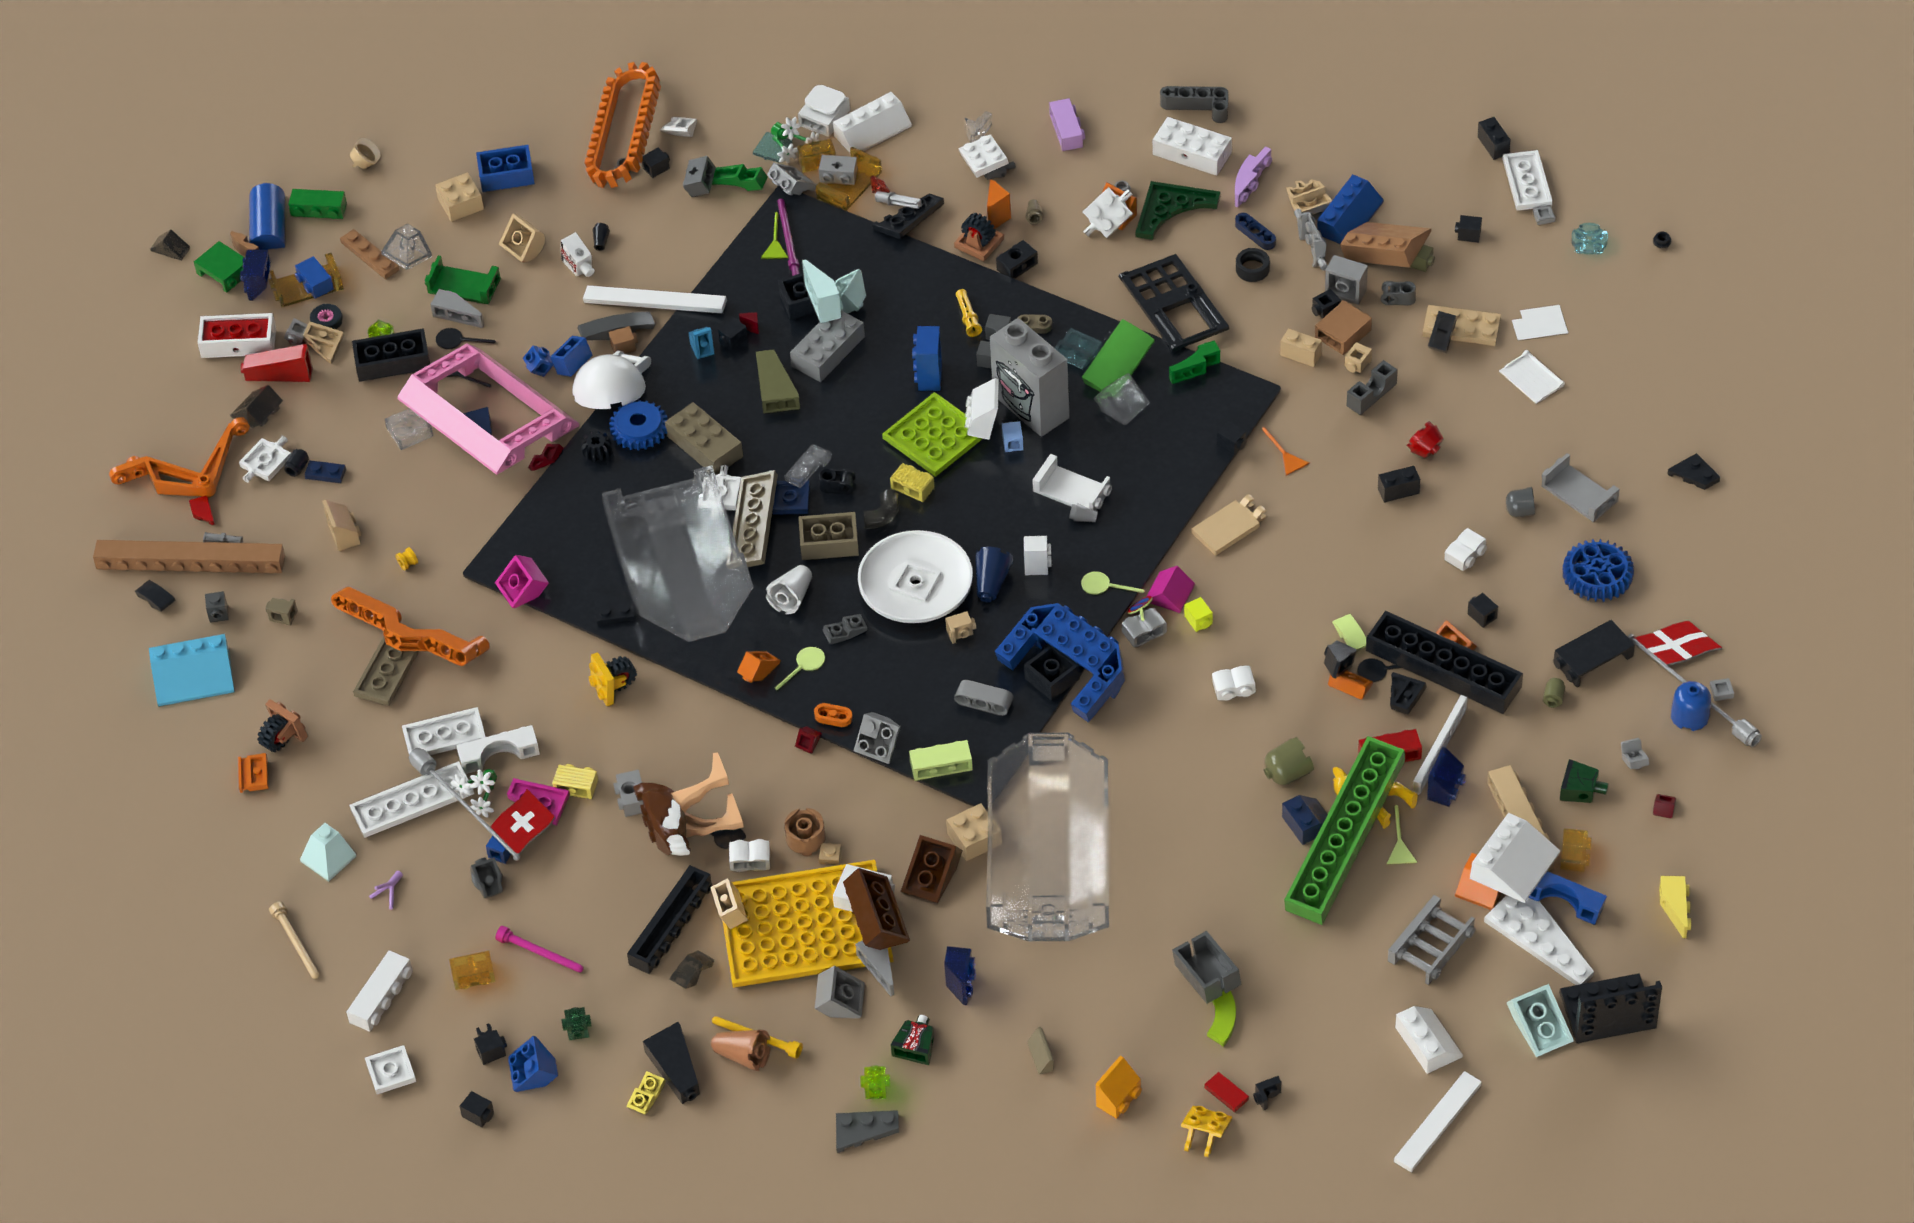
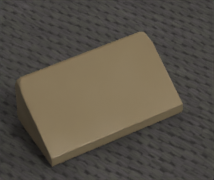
M1038 1027L1029 1038L1028 1046L1038 1074H1044L1053 1071L1054 1061L1044 1031L1041 1027Z

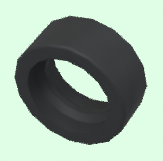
M1247 248L1238 253L1236 257V273L1241 279L1248 282H1257L1268 276L1270 272V258L1265 251L1258 248ZM1247 261H1258L1263 266L1257 269H1248L1242 264Z

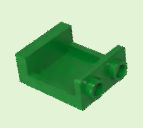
M220 241L194 261L196 273L201 277L204 274L209 275L222 284L223 290L226 293L252 272L248 259Z

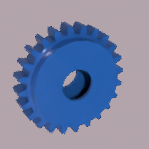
M639 400L638 402L618 407V412H613L614 417H611V422H609L613 440H617V444H622L623 448L629 447L630 450H640L643 448L646 450L647 447H654V444H659L660 438L664 439V434H667L665 421L668 418L665 415V410H661V406L655 407L654 402L650 404L647 400L645 402Z

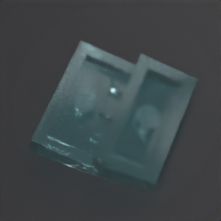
M1070 328L1064 339L1059 340L1055 349L1067 358V363L1083 370L1097 355L1103 344L1095 338Z

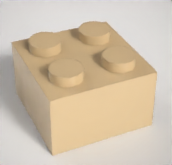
M468 172L435 184L438 200L451 222L484 210L481 193Z
M981 803L946 819L947 834L954 844L963 850L962 856L966 861L1001 845V832Z

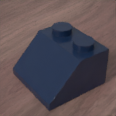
M1298 795L1283 802L1282 818L1300 843L1304 845L1314 840L1328 815L1316 798Z

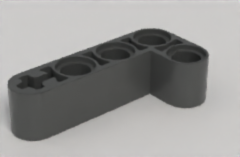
M1165 86L1160 90V106L1166 110H1212L1213 121L1223 123L1228 119V90L1224 87Z

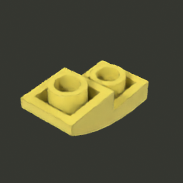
M646 1071L639 1088H635L627 1107L646 1115L658 1098L666 1080Z

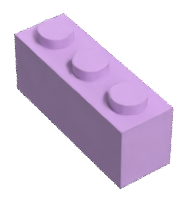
M1070 98L1049 102L1050 117L1062 151L1083 147L1085 133L1083 129H1080V118L1076 117V107L1071 104Z

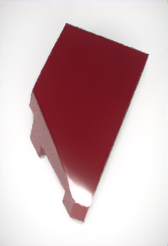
M547 443L541 455H534L528 468L531 471H535L555 462L564 447L560 444Z

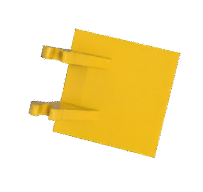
M1192 1106L1181 1124V1127L1189 1129L1184 1151L1189 1152L1195 1130L1197 1129L1209 1133L1204 1153L1205 1157H1209L1215 1136L1219 1138L1223 1136L1233 1116L1226 1115V1113L1221 1111H1211L1203 1106Z

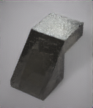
M699 950L690 953L673 972L670 980L685 989L695 986L701 971L712 967L714 959Z

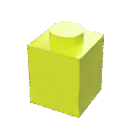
M1201 597L1184 604V617L1196 632L1206 629L1213 624V612Z

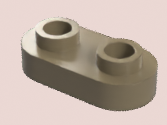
M1020 315L1017 317L1036 333H1048L1052 329V319L1047 315Z

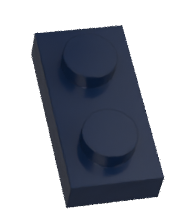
M309 460L304 475L305 479L342 483L346 467L345 464Z

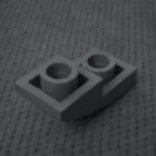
M861 614L843 617L842 622L824 625L823 632L829 644L848 640L867 631V626Z

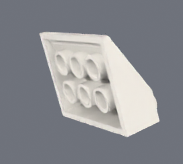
M1508 813L1473 860L1470 879L1525 903L1560 854V850L1528 821Z

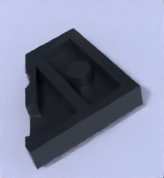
M1697 453L1670 467L1667 472L1671 477L1677 475L1682 477L1684 482L1694 484L1696 487L1704 490L1720 482V476Z

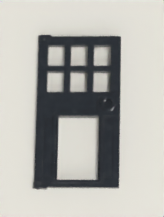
M1177 254L1129 272L1125 271L1118 276L1173 353L1180 351L1183 347L1229 330V325ZM1173 264L1178 271L1168 275L1163 267ZM1157 270L1162 278L1152 281L1147 273ZM1142 276L1146 284L1136 287L1132 279ZM1183 277L1187 284L1177 288L1172 280ZM1167 283L1171 290L1161 294L1156 286ZM1151 289L1155 297L1145 300L1140 292ZM1191 302L1210 329L1183 339L1164 312Z

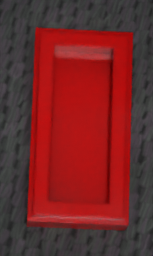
M1217 1072L1204 1084V1088L1234 1113L1249 1100V1096L1220 1072Z

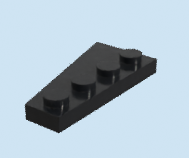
M929 193L920 198L922 207L919 209L903 207L898 210L897 214L885 216L884 221L872 223V230L901 239L944 205V198Z

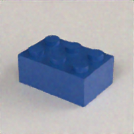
M529 145L476 152L482 192L535 184Z
M917 326V334H913V345L916 346L912 349V358L915 359L913 361V371H917L914 372V383H918V391H940L942 372L940 326Z

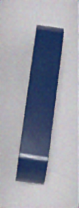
M1247 213L1236 215L1235 227L1264 250H1271L1276 246V236ZM1257 229V230H1259L1260 232H1259V233H1252L1251 230Z

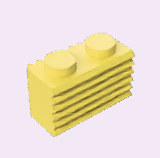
M902 463L890 478V485L892 489L924 502L928 495H930V492L934 490V477L928 472H921L912 465Z
M571 764L558 765L552 784L553 787L569 790L570 796L592 799L598 783L597 771L590 767L583 769Z

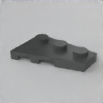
M898 1110L836 1113L837 1153L843 1152L845 1148L851 1146H860L863 1142L871 1139L878 1140L899 1133Z

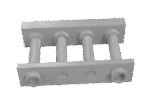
M1433 895L1388 950V962L1393 965L1399 959L1410 962L1426 972L1425 983L1428 985L1433 979L1436 980L1440 976L1442 968L1464 941L1473 936L1476 929L1474 927L1475 918L1472 916L1464 924L1441 911V899ZM1433 918H1439L1460 931L1453 938L1432 926L1430 922ZM1422 932H1428L1447 943L1448 946L1442 952L1421 940L1419 935ZM1415 945L1437 959L1432 965H1429L1407 952V949Z

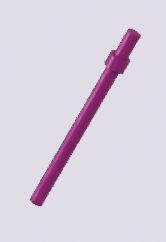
M779 199L777 202L789 257L788 266L792 276L799 274L798 269L800 266L795 255L784 199Z

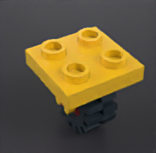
M597 652L591 654L589 682L592 687L596 688L599 699L603 700L606 706L614 704V692L616 689L621 691V688L626 689V685H631V681L636 679L637 671L630 659L625 656L623 658L618 656V659L614 657L612 658L613 661L604 663Z

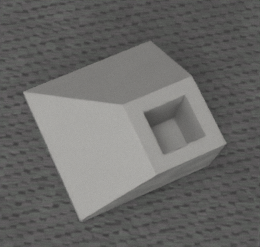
M874 712L864 714L853 751L890 764L901 726L890 718Z

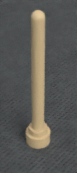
M283 902L272 904L269 908L272 917L281 922L311 977L317 979L319 973L286 917L287 908Z

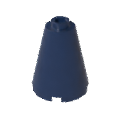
M982 547L980 551H976L975 555L977 596L983 602H991L996 599L1014 559L1009 552L1006 551V554L1002 553L1000 548Z

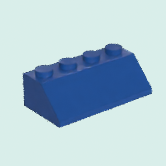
M1352 174L1318 218L1317 230L1321 232L1322 237L1341 244L1347 232L1369 222L1382 205L1383 198L1368 180Z

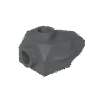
M481 858L470 866L472 882L480 890L483 898L492 897L503 892L501 885L503 877L495 858L488 860Z

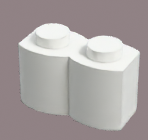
M1469 528L1465 529L1457 540L1452 542L1446 549L1445 561L1462 571L1471 568L1475 563V559L1485 553L1487 549L1486 539Z
M1239 666L1231 670L1225 669L1212 673V682L1217 700L1228 701L1236 696L1248 697L1256 692L1250 666Z
M756 839L751 842L744 840L730 842V870L736 872L769 870V841Z

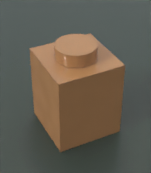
M630 326L609 332L610 344L614 353L618 350L623 351L624 354L636 351L635 344L638 343L636 333H632Z

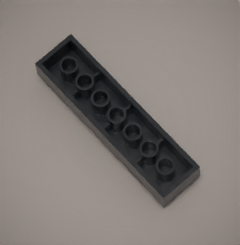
M1386 610L1366 637L1367 652L1504 714L1522 688V672Z

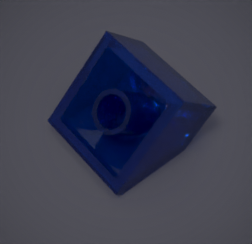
M1442 747L1429 774L1427 800L1450 807L1452 801H1456L1458 797V788L1460 785L1463 786L1466 774H1464V765L1446 747Z

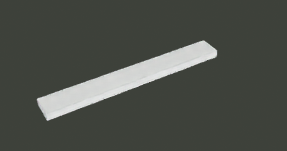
M587 286L583 301L584 303L723 313L727 298L720 295Z

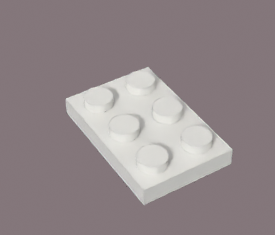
M991 134L982 136L980 139L958 148L961 156L976 178L1009 164L1007 157Z

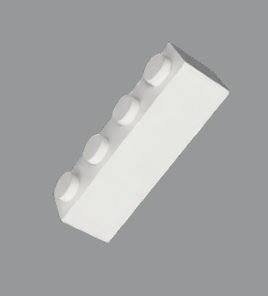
M392 951L387 952L346 1011L349 1023L369 1032L374 1025L376 1026L379 1023L383 1012L390 1007L392 999L395 995L399 994L403 983L412 974L410 959Z

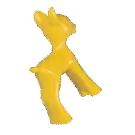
M1334 767L1333 773L1336 778L1332 780L1334 781V791L1338 795L1348 775L1341 768ZM1394 782L1388 796H1398L1411 809L1415 808L1417 805V793L1399 782ZM1382 807L1377 819L1383 829H1386L1390 825L1391 821L1389 818L1391 814Z

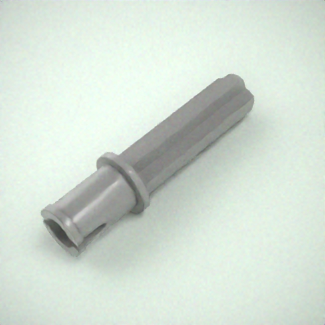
M877 191L875 194L876 202L887 203L889 206L898 205L914 209L922 207L921 199L897 195L895 192Z

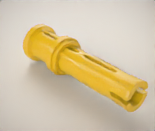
M960 289L956 292V297L963 314L962 322L966 325V333L970 337L978 336L982 332V326L978 323V315L973 312L967 291Z

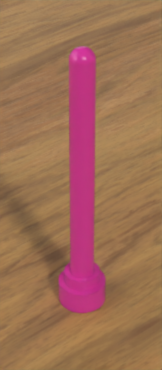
M502 925L497 930L495 939L501 943H514L579 973L584 969L581 964L513 935L510 928Z

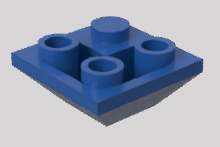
M532 1036L508 1056L513 1090L515 1092L545 1087L558 1077L556 1059L536 1036Z

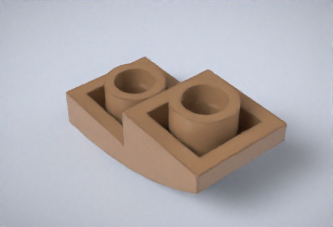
M231 231L230 236L234 248L247 259L258 263L261 259L259 247L253 243H248L247 236Z

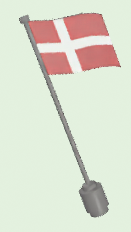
M1690 621L1675 623L1656 632L1637 637L1633 634L1628 636L1633 643L1682 683L1687 681L1669 667L1670 665L1686 662L1707 652L1722 650L1721 646ZM1711 702V707L1733 724L1732 734L1746 746L1754 747L1759 743L1762 735L1756 727L1746 719L1733 720Z

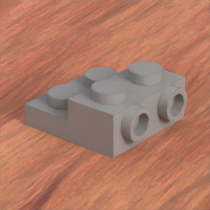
M773 163L767 173L772 182L781 186L783 191L789 195H801L803 191H815L817 187L816 183L793 166Z

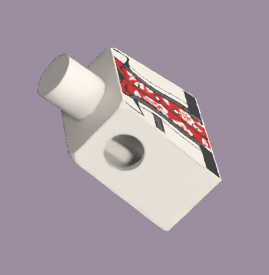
M575 232L561 240V260L575 276L584 274L586 277H590L593 275L595 270L592 268V255Z

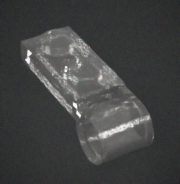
M815 444L811 445L784 476L785 481L801 488L820 465L825 467L829 463L831 452Z

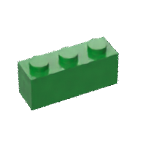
M292 189L288 205L290 214L294 217L343 219L347 201L344 191Z

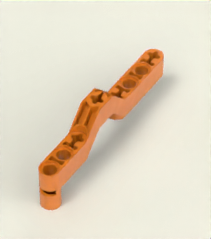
M345 587L331 597V602L335 608L382 629L385 643L400 651H429L452 663L464 666L487 652L490 647L488 640L484 636H478L468 642L442 629L410 628L400 623L402 616L399 610L351 587Z

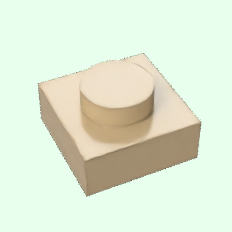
M822 843L819 864L839 865L841 844Z

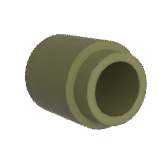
M1551 678L1546 683L1543 702L1548 707L1555 708L1562 705L1565 692L1563 680Z

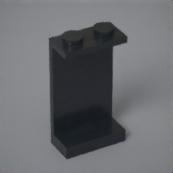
M1611 619L1557 648L1554 652L1553 662L1556 668L1565 674L1569 682L1579 687L1581 676L1621 654L1627 660L1634 656L1635 644Z

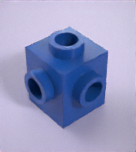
M533 345L523 357L526 368L531 373L544 377L553 366L549 355L550 352L544 347Z

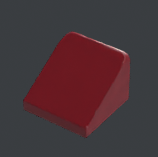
M757 312L740 313V322L746 326L747 330L759 334Z
M807 726L800 728L795 747L812 754L822 733Z
M1657 794L1653 815L1672 818L1676 797Z

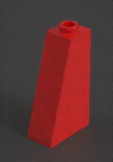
M307 344L245 355L244 363H241V373H244L245 381L310 382L313 370Z

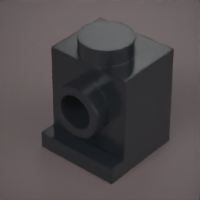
M1329 289L1313 298L1312 312L1315 316L1320 315L1323 319L1341 303V299Z

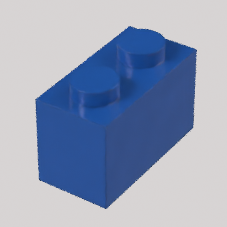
M314 256L295 265L297 281L299 283L302 282L308 294L311 293L315 299L334 290L331 276Z
M572 335L550 358L558 375L571 377L593 355L586 338Z

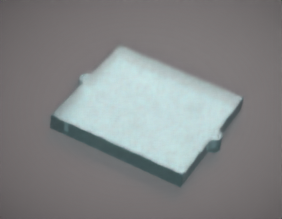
M766 132L754 149L753 155L762 157L764 160L768 159L779 163L781 157L777 153L782 152V149L777 142L772 140L773 135ZM788 138L780 140L787 148L792 144V140Z

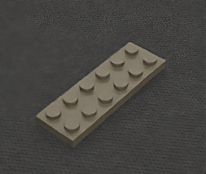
M775 470L741 477L727 564L730 571L765 563L778 477Z

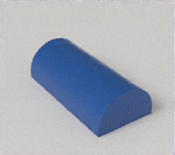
M271 183L256 185L249 194V243L257 245L259 250L285 248V193L282 188Z

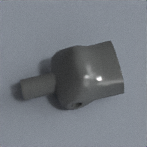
M1010 162L985 174L984 177L987 180L1005 177L1007 170L1016 168L1015 163Z

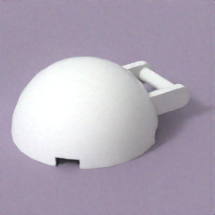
M619 350L613 355L606 354L592 358L576 374L572 389L575 401L581 406L593 409H611L610 404L622 402V406L636 401L644 394L646 385L641 373L649 368L651 358L648 356L628 355Z

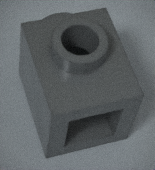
M224 591L205 594L206 611L210 623L229 620L228 604Z

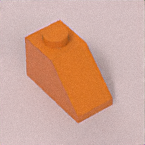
M767 651L746 652L737 672L747 682L762 681L780 664L781 660Z

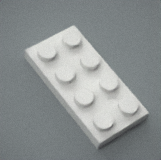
M1538 150L1503 154V163L1516 210L1533 209L1547 205L1552 206V198Z
M478 707L402 726L409 754L413 749L421 748L429 755L457 749L456 745L486 737Z

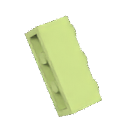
M967 740L909 751L914 781L973 770L972 757Z

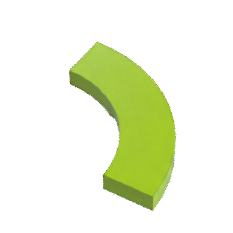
M1223 991L1222 996L1212 1001L1215 1007V1018L1207 1032V1037L1223 1047L1230 1039L1235 1027L1236 1006L1231 991L1228 993Z

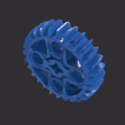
M1592 539L1591 543L1585 540L1584 545L1578 543L1577 547L1573 546L1571 551H1568L1567 556H1565L1562 569L1563 579H1565V584L1568 585L1569 590L1574 589V595L1580 593V598L1586 596L1587 600L1594 598L1595 602L1597 599H1602L1604 602L1605 598H1608L1611 601L1613 596L1618 598L1619 593L1624 594L1625 590L1629 589L1633 580L1634 565L1631 561V556H1628L1627 551H1623L1622 546L1617 548L1616 543L1611 545L1609 540L1606 543H1603L1601 539L1599 542H1595Z

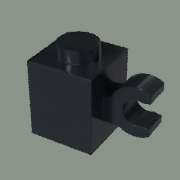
M489 1023L486 1024L488 1029L486 1032H481L479 1027L476 1028L478 1037L473 1038L476 1051L483 1065L506 1056L505 1048L507 1043L504 1036H499L497 1030L492 1031Z

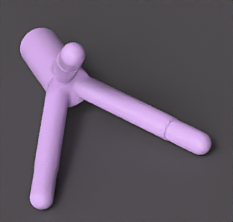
M396 871L388 882L375 886L377 891L369 896L370 899L388 888L390 889L389 909L392 910L394 886L402 878L403 874L400 871Z

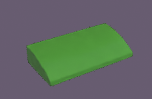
M1122 319L1082 376L1084 383L1115 399L1147 354L1155 339Z

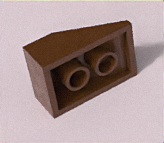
M920 835L900 892L939 903L957 869L963 850L955 845Z

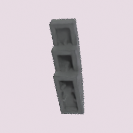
M650 311L632 312L596 319L578 325L577 329L580 336L586 338V340H610V331L630 326L632 333H636L637 329H654L655 322Z

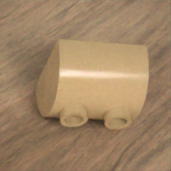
M513 213L499 245L519 261L529 262L541 252L545 243V236L519 214Z

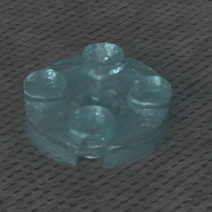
M1583 223L1579 225V228L1572 231L1571 243L1578 254H1602L1607 246V231L1600 229L1598 224Z

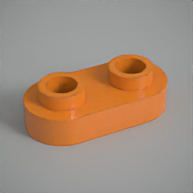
M821 703L814 709V717L819 723L846 727L853 720L852 711L847 707Z

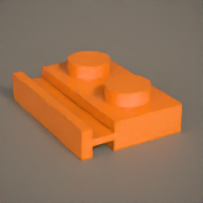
M266 753L248 755L247 758L238 757L240 793H243L244 790H249L250 792L269 789L268 757Z

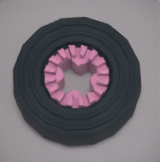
M322 304L315 307L310 313V322L332 329H338L342 324L343 316L336 305Z

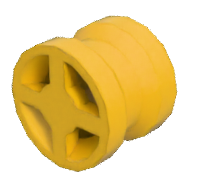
M410 547L406 548L403 553L395 554L398 564L404 571L410 565L418 564V559Z

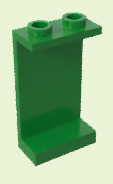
M438 255L436 261L431 265L429 275L425 277V285L429 294L436 295L438 290L441 289L454 292L466 301L489 305L501 277L499 267L491 266L488 274L443 266L442 257Z

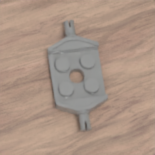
M1296 209L1294 214L1298 222L1299 239H1306V243L1311 246L1313 255L1312 266H1320L1321 270H1326L1328 266L1325 260L1326 240L1322 238L1321 232L1317 230L1315 226L1316 220L1312 213H1302L1301 209Z

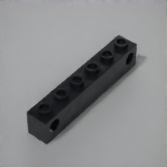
M689 865L628 951L627 957L630 966L648 974L658 967L661 957L669 951L673 940L679 937L682 927L690 921L694 910L700 907L704 896L710 893L713 884L709 873ZM696 884H698V886L696 887V889L693 890V889H692L693 886L696 885Z

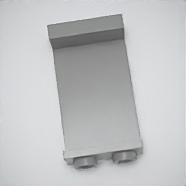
M1567 453L1562 458L1557 459L1551 468H1547L1542 473V487L1592 522H1595L1618 502L1620 489L1613 485L1609 490H1605L1569 465L1570 455Z

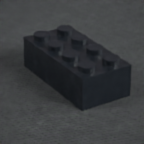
M424 328L352 341L359 382L413 373L430 365Z

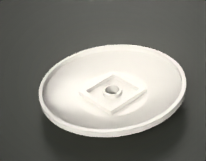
M920 530L900 532L882 539L866 553L858 570L859 590L868 606L888 619L904 623L928 622L951 613L965 600L973 580L970 559L961 546L944 535ZM915 580L920 581L918 584H912L911 582Z

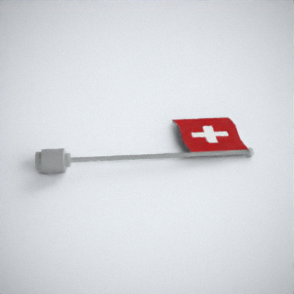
M415 748L409 754L411 765L421 775L432 774L514 856L513 859L516 861L520 859V854L528 844L543 833L555 819V816L526 789L520 799L501 813L495 822L489 826L435 772L437 763L424 749Z

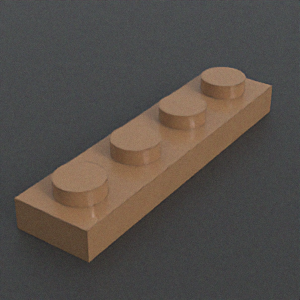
M355 229L340 238L341 243L385 280L399 271V266Z

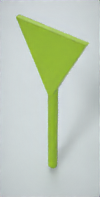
M775 212L774 240L761 259L788 258L777 241L778 212Z

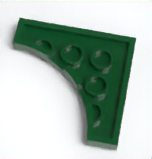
M1151 181L1136 228L1135 237L1153 240L1158 229L1175 215L1194 209H1217L1221 192Z

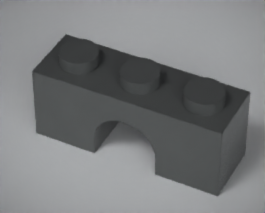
M989 314L985 326L986 339L990 340L991 335L1011 323V317ZM980 341L976 354L977 366L991 368L990 341Z
M1383 360L1371 370V377L1366 385L1359 381L1347 391L1346 406L1362 415L1397 384L1398 369Z

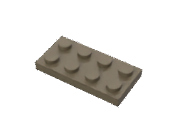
M383 636L353 691L354 696L389 706L419 651L397 650L387 645Z

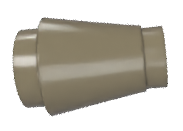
M1032 199L1028 202L1026 220L1033 225L1039 224L1043 219V212L1038 201Z

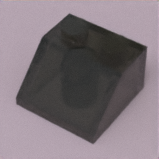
M269 385L252 391L230 416L233 419L238 417L246 418L251 428L256 426L262 427L268 422L269 419L267 417L270 414H275L280 409L279 405L283 400Z

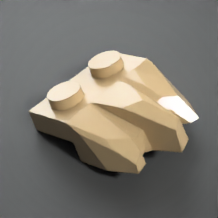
M1311 179L1307 184L1302 181H1295L1296 188H1286L1294 211L1301 209L1302 213L1311 212L1313 215L1324 212L1332 202L1320 181Z

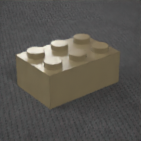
M855 512L799 516L802 560L859 556Z

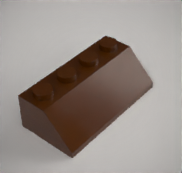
M857 868L843 881L865 946L882 950L908 943L910 938L888 877Z

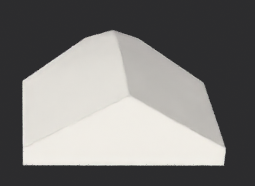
M673 117L660 131L677 136L692 137L697 119Z

